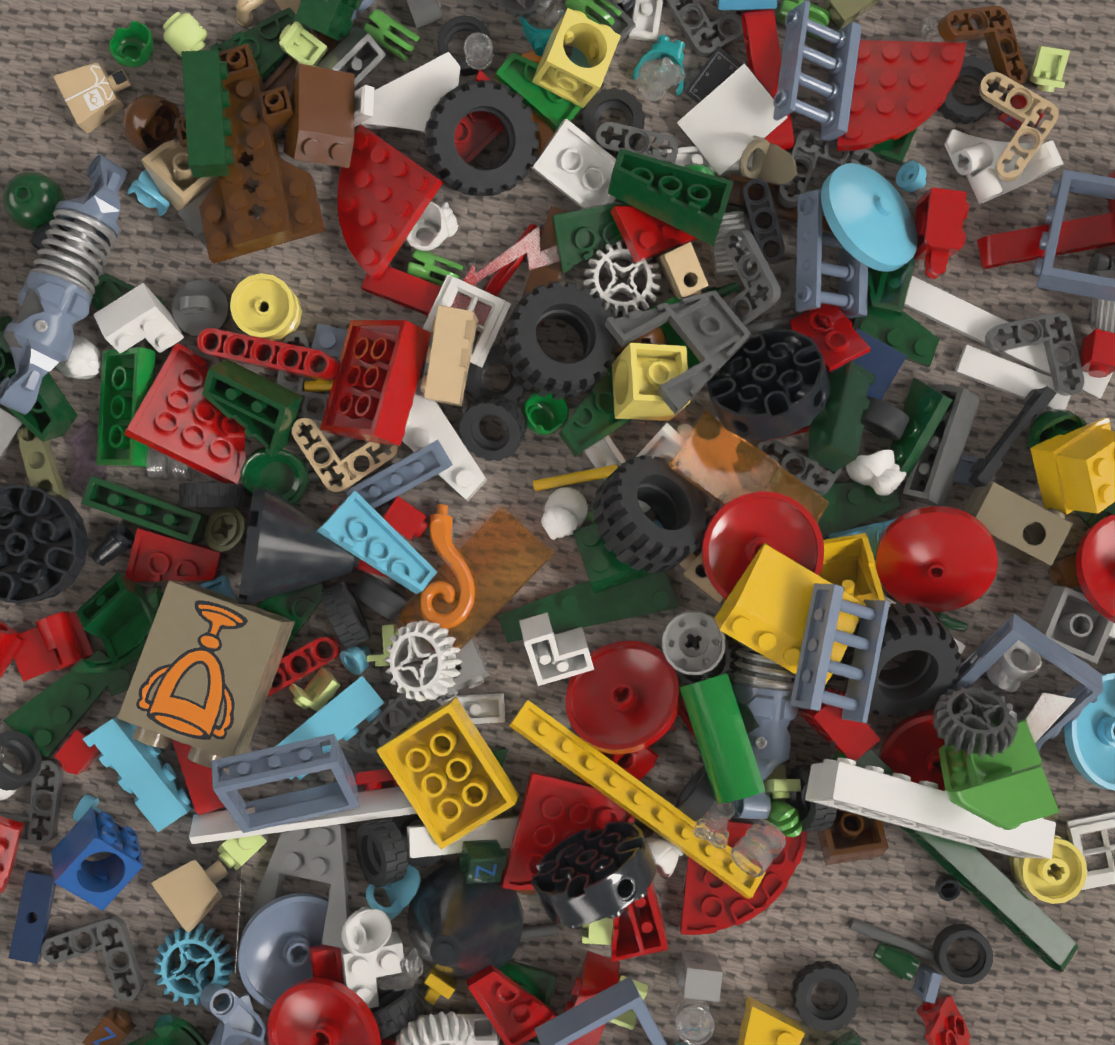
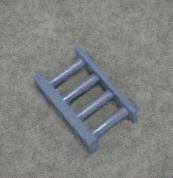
M805 0L794 9H791L785 20L786 33L777 93L773 101L775 107L773 119L778 121L792 112H797L821 122L820 138L830 142L847 133L862 26L851 22L844 28L835 31L808 19L810 2ZM806 31L831 42L833 46L832 57L805 46ZM802 58L827 68L829 72L828 84L800 72ZM798 85L824 95L826 99L824 110L798 100Z
M821 189L798 195L796 311L801 312L820 308L821 303L838 306L848 319L867 316L868 266L854 258L841 245L835 235L822 233V216L825 215L821 202ZM822 245L839 248V265L821 262ZM821 274L839 277L838 294L821 291Z
M814 583L790 706L820 711L821 703L843 708L841 719L867 723L890 602L886 600L864 599L866 606L842 599L844 591L842 586ZM839 611L861 618L857 635L836 629ZM833 642L855 648L851 666L830 660ZM827 672L849 678L846 696L824 691Z

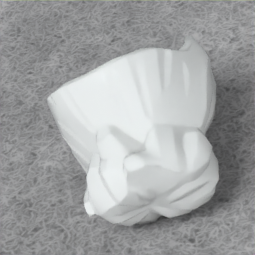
M434 202L429 203L406 238L410 246L420 251H429L438 247L447 237H452L455 234L458 225L447 202L439 205Z
M74 335L72 352L68 361L56 365V368L67 377L84 380L91 379L99 374L102 368V355L99 349L88 339Z
M889 449L877 451L871 455H860L852 462H846V470L850 478L862 485H869L876 494L881 496L890 495L906 476V472H900L899 465L895 464L894 453Z
M570 487L559 488L549 496L541 523L551 539L555 540L556 538L573 535L574 530L582 527L588 510L585 497L580 491Z
M1018 640L986 672L994 685L1005 691L1015 692L1020 687L1021 681L1027 680L1038 672L1042 661L1037 652Z
M654 831L651 837H647L646 840L656 860L657 873L664 877H670L676 867L678 857L682 856L684 852Z
M368 906L361 907L346 919L342 927L341 938L345 948L357 956H368L375 953L390 938L392 931L391 921L381 910L372 909Z

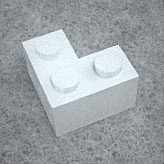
M144 283L93 314L104 338L120 354L144 338L159 353L184 338L172 314Z
M548 613L519 620L524 644L538 686L594 670L582 627L554 635Z
M397 931L391 932L388 941L378 951L368 956H357L350 953L347 949L340 948L344 985L359 995L369 1008L378 1007L376 977L405 972L403 945Z

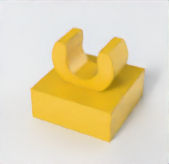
M431 968L424 982L429 986L424 999L432 1005L435 1004L440 995L449 1000L455 991L457 981Z

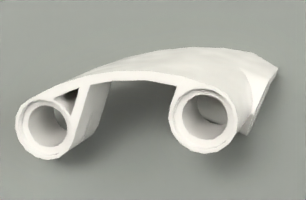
M447 52L374 90L373 117L362 122L361 125L371 129L396 127L421 131V134L426 136L425 126L430 118L431 110L440 101L441 97L458 86L460 65Z
M952 129L944 145L955 169L959 174L966 175L978 203L981 204L1028 184L1063 166L1064 163L1054 141L1043 142L1021 175L1016 180L1007 182L997 176L995 167L1010 142L983 139ZM1019 143V145L1023 149H1030L1035 146V143ZM1016 153L1008 164L1002 163L1005 165L1004 171L1006 173H1009L1011 170L1017 171L1014 166L1020 156Z

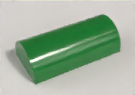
M140 347L128 348L121 354L116 349L102 351L96 465L127 468L150 467L151 447L126 436L125 432L154 382L155 351Z
M725 673L679 687L716 803L733 802L765 792L766 790L728 674Z

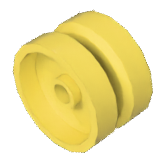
M260 273L248 276L237 285L232 293L230 303L232 318L238 327L249 336L282 342L287 335L294 333L300 324L302 309L298 297L284 281L274 275ZM268 305L269 309L265 312L263 309Z
M1056 834L1054 835L1051 859L1015 858L1012 856L1009 858L1010 871L1016 883L1041 901L1051 904L1064 903L1076 897L1084 887L1087 867L1082 853L1069 841L1062 839Z

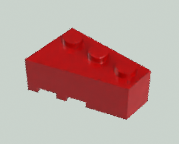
M824 688V691L846 696V693L843 694L840 690ZM821 703L820 711L798 708V712L812 729L828 743L833 740L836 743L834 747L840 753L843 752L848 759L857 761L881 740L867 723L841 719L843 708Z
M653 880L649 888H647L648 893L645 897L635 900L624 908V912L620 916L613 918L612 945H610L611 962L668 950L666 927Z
M587 950L579 977L576 976L573 983L571 1001L567 1000L563 1013L617 984L620 961L611 962V958ZM606 1023L567 1045H598Z

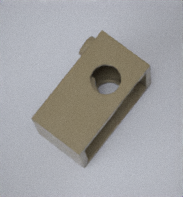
M989 482L986 486L975 487L963 509L964 512L974 516L987 527L993 536L996 548L1031 566H1052L1073 523L1064 519L1066 515L1053 508L1046 510L994 482ZM1024 529H1025V531H1026V539H1025V540H1024V538H1023V530H1024Z

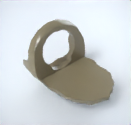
M753 135L755 140L747 145L741 155L739 162L740 174L748 179L760 178L765 182H773L778 185L792 181L797 175V166L793 156L778 145L769 143L765 138ZM756 149L755 155L752 160V168L748 170V158L750 154Z

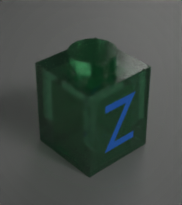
M497 839L463 841L459 866L466 884L501 882L502 871L507 867V855L505 851H502Z

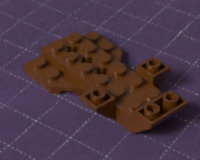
M248 44L219 52L221 61H226L228 66L229 79L224 80V89L229 90L230 108H225L226 118L230 117L232 124V136H227L228 146L233 147L234 164L229 165L230 176H219L199 206L208 256L213 264L325 231L314 178L310 173L281 159L279 156L276 136L294 114L288 87L282 86L266 91ZM185 116L176 118L175 121L180 145L187 148Z

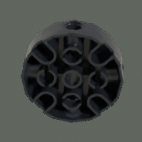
M768 329L759 331V336L749 338L707 382L709 397L715 414L726 430L741 438L764 442L769 439L788 436L803 427L809 426L824 409L830 394V386L823 355L810 337L794 330Z
M15 484L0 488V601L24 604L56 597L74 583L85 565L89 541L84 520L69 500L51 489Z
M623 821L607 822L603 829L592 832L589 827L556 844L536 865L538 873L532 876L531 884L548 917L554 923L566 925L569 929H573L582 924H590L606 917L609 919L616 918L624 912L626 906L635 900L645 897L648 893L647 888H649L657 873L656 860L642 830L634 823Z

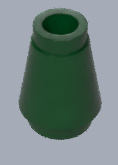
M879 942L873 954V958L877 959L901 980L905 978L910 981L916 973L920 962L919 959L914 957V953L884 944L883 942Z

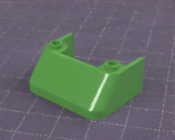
M1026 719L1017 721V734L1010 747H1007L1003 754L997 752L993 758L986 753L981 759L977 754L973 753L968 757L965 751L955 752L953 745H943L939 749L945 790L950 802L1004 830H1013L1022 823L1060 813L1041 766L1042 760Z

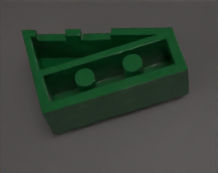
M228 359L208 369L202 395L229 419L234 418L246 429L244 431L245 434L250 438L254 436L266 447L265 452L271 457L288 445L292 427L302 400L301 395Z

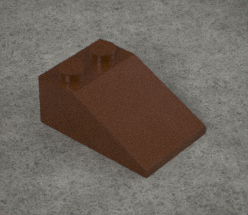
M297 63L291 98L294 114L287 123L283 152L294 160L349 168L354 144V74Z
M836 809V818L833 821V825L829 826V829L817 831L825 866L882 857L889 848L882 821Z

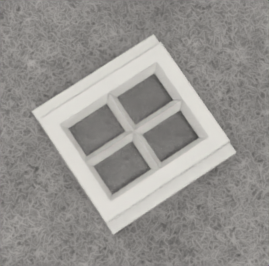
M447 274L423 329L431 332L429 344L432 345L434 335L432 334L434 317L437 315L438 305L474 311L478 323L470 363L482 368L510 309L511 303Z
M1115 811L1066 820L1069 842L1080 850L1086 861L1087 877L1081 890L1115 884Z

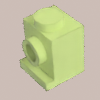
M606 917L590 924H583V928H588V930H582V943L612 945L613 919Z

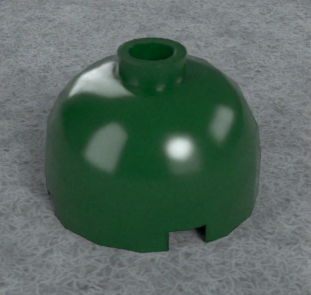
M27 171L17 174L9 180L4 189L2 201L6 213L16 224L27 230L35 231L54 217L53 213L59 201H64L65 198L62 189L54 180L42 173Z
M1052 409L1043 412L1034 419L1029 427L1027 434L1028 448L1030 449L1055 436L1070 433L1087 425V423L1080 416L1066 409Z

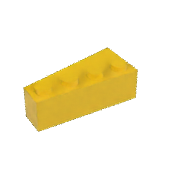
M747 995L746 1009L741 1022L737 1045H800L805 1032L798 1021Z

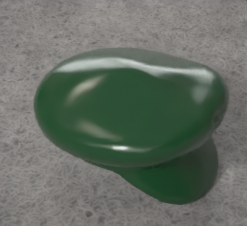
M266 447L255 450L244 462L240 473L241 482L248 495L252 497L254 485L263 486L292 504L297 503L303 497L309 481L307 469L301 459L283 449L272 457L265 452Z

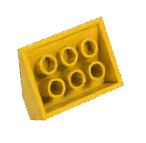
M763 543L714 617V620L720 631L796 674L814 583H832ZM843 591L842 599L866 606L861 600ZM839 611L836 629L853 634L860 617ZM833 642L830 660L840 663L847 645ZM827 672L826 683L833 673Z
M457 697L430 712L376 750L441 850L514 806L519 797L518 791Z

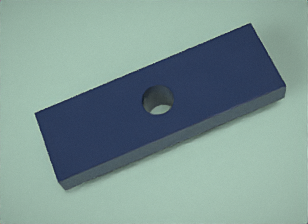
M35 870L26 871L8 958L35 964L41 961V947L45 942L56 888L53 874ZM32 912L37 915V919L33 918Z

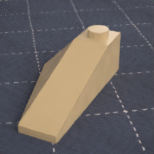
M174 140L165 142L142 159L144 167L164 198L178 211L212 186L219 178V176L193 178L188 166L187 148L182 147L179 141L174 142Z

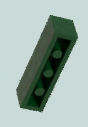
M218 50L181 51L188 166L193 178L230 176L229 165L234 164L233 147L228 146L227 136H232L230 117L226 118L225 108H230L229 90L224 89V80L229 79L227 62L221 61Z
M96 476L90 477L81 504L189 543H201L210 518L209 515L187 507H179L178 504Z

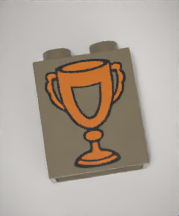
M168 581L117 719L136 725L132 738L143 744L167 748L171 738L191 746L188 759L205 767L212 768L211 761L247 753L295 621L253 605L238 604L237 599L188 581Z

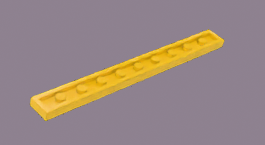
M527 700L510 723V727L745 898L753 897L765 875L763 870L693 821L598 750L589 746L580 737L532 702Z

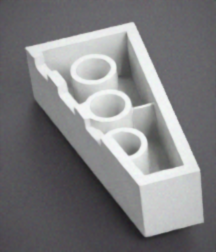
M420 378L402 441L416 452L438 439L453 464L450 468L439 473V475L462 497L469 501L487 479L437 402L424 398L425 393L421 392L422 379Z

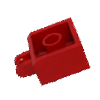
M931 187L916 202L914 222L918 243L913 257L925 260V269L923 271L928 279L935 280L941 274H944L948 259L964 246L966 231L962 230L963 220L967 218L969 212V202L966 201L967 191Z

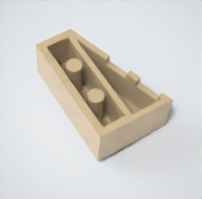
M438 305L437 315L434 317L432 325L433 342L432 346L429 345L426 363H429L428 375H423L421 392L425 393L424 398L426 400L462 407L478 323L474 311Z

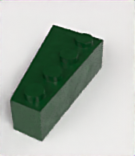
M620 148L613 167L608 194L714 246L734 181Z
M11 316L0 317V384L5 378L10 379L16 374L12 352L2 337L6 326L13 320ZM49 372L42 377L36 402L27 414L24 415L6 407L42 442L62 437L78 417Z

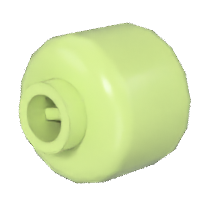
M177 12L163 25L165 30L164 40L179 56L182 57L181 51H199L206 48L207 45L204 43V40L206 39L207 31L191 14Z

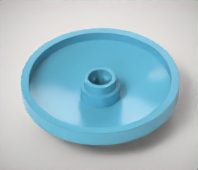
M849 163L841 165L834 170L823 183L821 202L826 220L841 245L858 261L878 271H894L910 261L917 249V230L913 216L899 192L883 176L866 166Z
M1115 673L1102 674L1103 692L1097 696L1095 703L1090 702L1082 709L1081 714L1076 720L1069 721L1064 725V738L1070 759L1078 772L1091 784L1102 789L1115 791Z

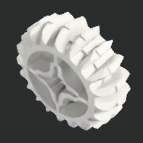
M621 241L617 242L616 250H613L610 244H606V255L601 250H597L596 257L598 260L590 258L588 264L593 269H585L584 272L585 276L592 278L584 281V287L593 288L589 295L592 297L599 296L604 301L603 308L605 311L607 309L613 310L614 319H616L618 311H622V317L627 316L628 310H639L638 306L642 310L647 311L649 305L646 300L654 303L657 297L651 292H659L661 288L658 284L653 283L661 280V274L652 273L658 269V263L648 264L652 257L631 264L628 267H620L616 262L613 263L612 261L618 259L634 262L628 247L627 249H622ZM603 267L608 270V275L612 280L604 291H602L598 279ZM641 270L646 279V287L642 294L637 291V286L633 281ZM616 275H619L621 278L630 275L627 280L629 286L624 283L615 286L618 279ZM617 293H623L633 300L618 302L610 299V297Z
M410 622L407 624V627L398 629L399 635L390 637L394 645H389L385 648L390 652V657L384 659V661L390 663V668L385 672L393 675L390 683L393 685L398 684L397 692L401 694L406 693V698H416V701L435 700L437 697L445 695L448 692V687H453L456 684L452 677H457L461 673L455 669V666L463 661L456 659L455 654L461 649L458 647L453 648L452 645L456 638L447 637L448 629L440 628V624L436 622Z
M441 1011L436 1015L430 1013L427 1017H419V1020L416 1022H409L408 1027L402 1028L400 1034L396 1036L395 1045H475L474 1040L476 1039L472 1025L462 1014L455 1015L454 1012L444 1014Z

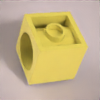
M567 8L550 35L532 83L584 108L600 89L621 35L615 33L607 25L598 24L588 19L584 13ZM563 46H572L579 49L586 56L590 68L579 67L571 62Z
M630 343L612 364L615 419L670 421L676 416L657 391L661 385L688 370L686 346Z

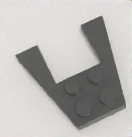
M716 290L683 298L679 303L668 305V303L660 304L652 310L644 312L636 310L628 312L627 316L616 319L609 317L605 322V327L621 347L669 322L701 363L664 383L657 391L675 415L738 351L751 335Z
M346 824L281 832L244 927L260 908L270 901L281 897L284 874L331 884L322 944L346 949L341 938V932L346 919L352 915V910H349L348 905L350 881L346 876V862H348Z

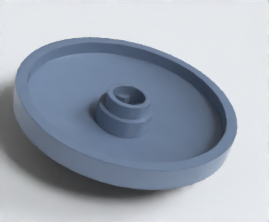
M312 893L284 895L260 908L245 926L238 944V969L245 988L260 1004L272 1009L277 999L291 986L302 980L312 978L309 947L324 945L322 944L329 899Z

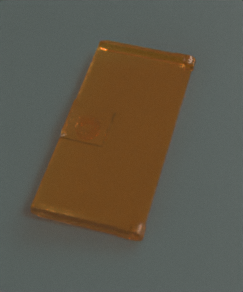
M707 411L701 415L668 465V467L722 506L742 494L757 491L776 492L798 501L811 513L818 524L829 503L828 500L782 468L777 461L758 447L751 445L745 439L726 430L722 423Z
M503 506L458 549V552L471 571L475 585V599L467 618L456 627L448 629L447 637L456 638L452 645L453 648L458 647L462 649L554 555L551 548H548L543 542L538 540ZM444 563L428 583L429 585L432 582L445 581L454 587L456 593L454 603L448 604L444 600L443 594H436L432 599L434 610L442 614L454 610L460 595L458 580L449 566ZM422 592L415 594L408 601L398 617L406 627L410 622L426 621L421 614L419 606Z

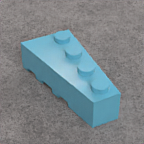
M361 676L276 746L335 734L337 741L343 738L347 742L360 731L356 727L360 722L366 719L370 723L382 713L379 707L384 702L365 678ZM331 745L322 746L323 753L330 752ZM305 774V775H300V776H296V777H297L299 780H301V779H302L304 776H306L307 774Z
M115 717L83 738V740L89 747L93 744L96 745L102 753L99 760L106 768L110 766L117 771L119 785L124 791L126 790L130 794L134 793L137 796L134 799L136 806L159 832L194 808L189 791L185 787L181 788L175 779L177 778L176 771L169 763L165 764L159 755L161 753L160 748L149 746L133 739L132 735L136 725Z

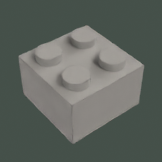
M1052 586L1035 628L1082 661L1097 664L1114 623L1102 616L1089 603L1084 594L1066 586Z

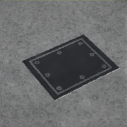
M718 46L687 88L685 94L699 104L742 65Z

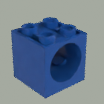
M90 808L51 851L54 883L101 910H104L143 867L138 834L129 826L122 827L117 824L108 813L104 811L99 813L93 808ZM97 852L113 853L103 860H85V858Z

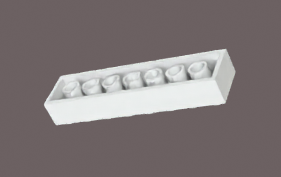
M838 758L837 761L824 759L823 763L811 765L805 798L807 801L1015 858H1052L1056 822L1045 820L1044 817L1022 823L1013 830H1004L950 802L947 792L939 790L936 783L919 781V784L911 782V777L908 775L893 773L892 776L883 774L884 769L866 765L864 769L857 767L856 761L847 758Z

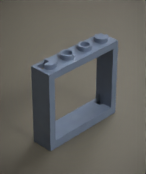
M1064 170L1060 181L1054 180L1050 193V198H1055L1053 206H1048L1044 223L1049 224L1048 232L1043 231L1039 244V249L1044 250L1042 258H1037L1034 267V274L1038 275L1036 287L1115 302V279L1052 268L1068 192L1115 199V178Z
M1013 613L959 666L960 670L957 679H953L954 685L951 689H956L958 685L966 689L969 684L972 685L1018 640L1079 681L1080 683L1064 696L1076 700L1035 743L1039 752L1042 744L1049 738H1055L1066 723L1076 720L1081 714L1082 709L1090 702L1095 703L1097 701V696L1103 692L1102 674Z
M335 734L211 761L213 790L243 833L360 807L356 779ZM331 745L330 752L323 753L322 746ZM229 767V774H226L223 768ZM327 769L332 770L337 780L335 783L246 803L237 791L242 788ZM255 807V813H247L246 809Z
M631 976L535 1028L540 1042L539 1045H567L633 1008L652 1045H667Z

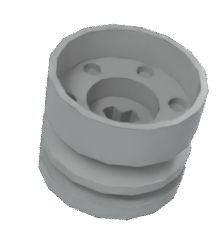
M687 610L676 614L667 623L662 636V649L666 660L674 669L687 675H700L711 671L721 661L725 652V636L719 630L711 615L698 610ZM692 633L694 637L698 635L701 637L698 641V648L695 649L692 645L689 647L685 645L688 642V634Z

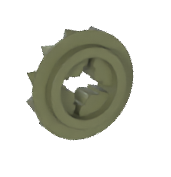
M220 508L211 515L205 528V538L213 550L221 553L224 551L233 552V548L236 545H242L240 540L243 535L247 534L244 528L248 523L243 518V513L235 508ZM227 525L232 527V529L228 531V536L223 534V532L227 530Z

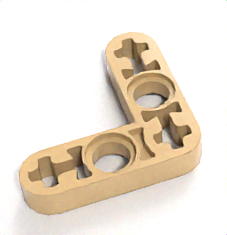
M991 72L982 79L979 93L981 98L1023 123L1000 156L995 167V172L1001 180L1006 182L1013 181L1021 175L1054 127L1059 117V111L1053 103L1001 73ZM995 81L998 82V89L1003 93L1006 92L1007 88L1011 89L1007 94L1005 102L1001 100L1003 93L998 90L993 91V93L988 92L989 86L987 83L992 85ZM1015 95H1022L1026 98L1027 105L1022 109H1015L1011 106L1010 99ZM1044 111H1048L1050 113L1048 118L1051 121L1045 120L1039 130L1033 128L1039 119L1037 112L1043 114ZM1023 135H1031L1035 140V146L1030 149H1023L1020 147L1018 139ZM1016 153L1020 156L1014 166L1017 171L1011 170L1009 173H1006L1004 171L1005 165L1002 163L1008 164Z
M301 418L292 427V435L324 485L335 493H342L394 460L399 454L400 446L393 445L390 448L392 452L390 455L383 452L376 456L380 459V462L376 464L374 457L367 451L372 448L373 452L376 453L382 446L379 443L369 442L343 460H340L320 430V427L313 420ZM301 426H312L311 436L316 441L320 437L322 441L313 444L307 449L306 446L311 445V443L305 436H299L302 432ZM318 448H326L330 453L328 461L323 464L317 463L314 459V453ZM359 456H366L370 461L369 468L364 472H358L354 468V461ZM335 461L338 465L332 468L338 475L344 474L345 476L341 480L343 483L341 487L336 484L331 485L330 482L333 480V476L328 470L324 474L322 472V469L329 468Z

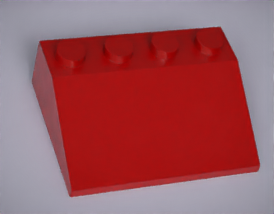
M351 320L338 363L339 372L332 384L320 430L379 444L401 446L409 413L413 406L417 384L421 377L423 362L429 348L431 332L406 320Z

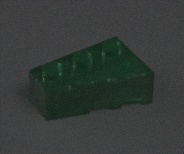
M852 360L828 375L829 397L824 409L809 425V458L833 472L856 460L864 428L860 421L863 409H868L870 403L866 396L869 384L873 385L876 378L874 374Z

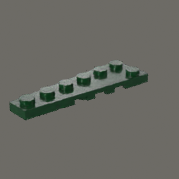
M656 571L655 573H649L648 576L596 594L593 593L590 581H586L500 614L497 617L507 643L523 640L519 620L548 613L553 633H558L579 627L675 609L679 605L666 572L660 573Z

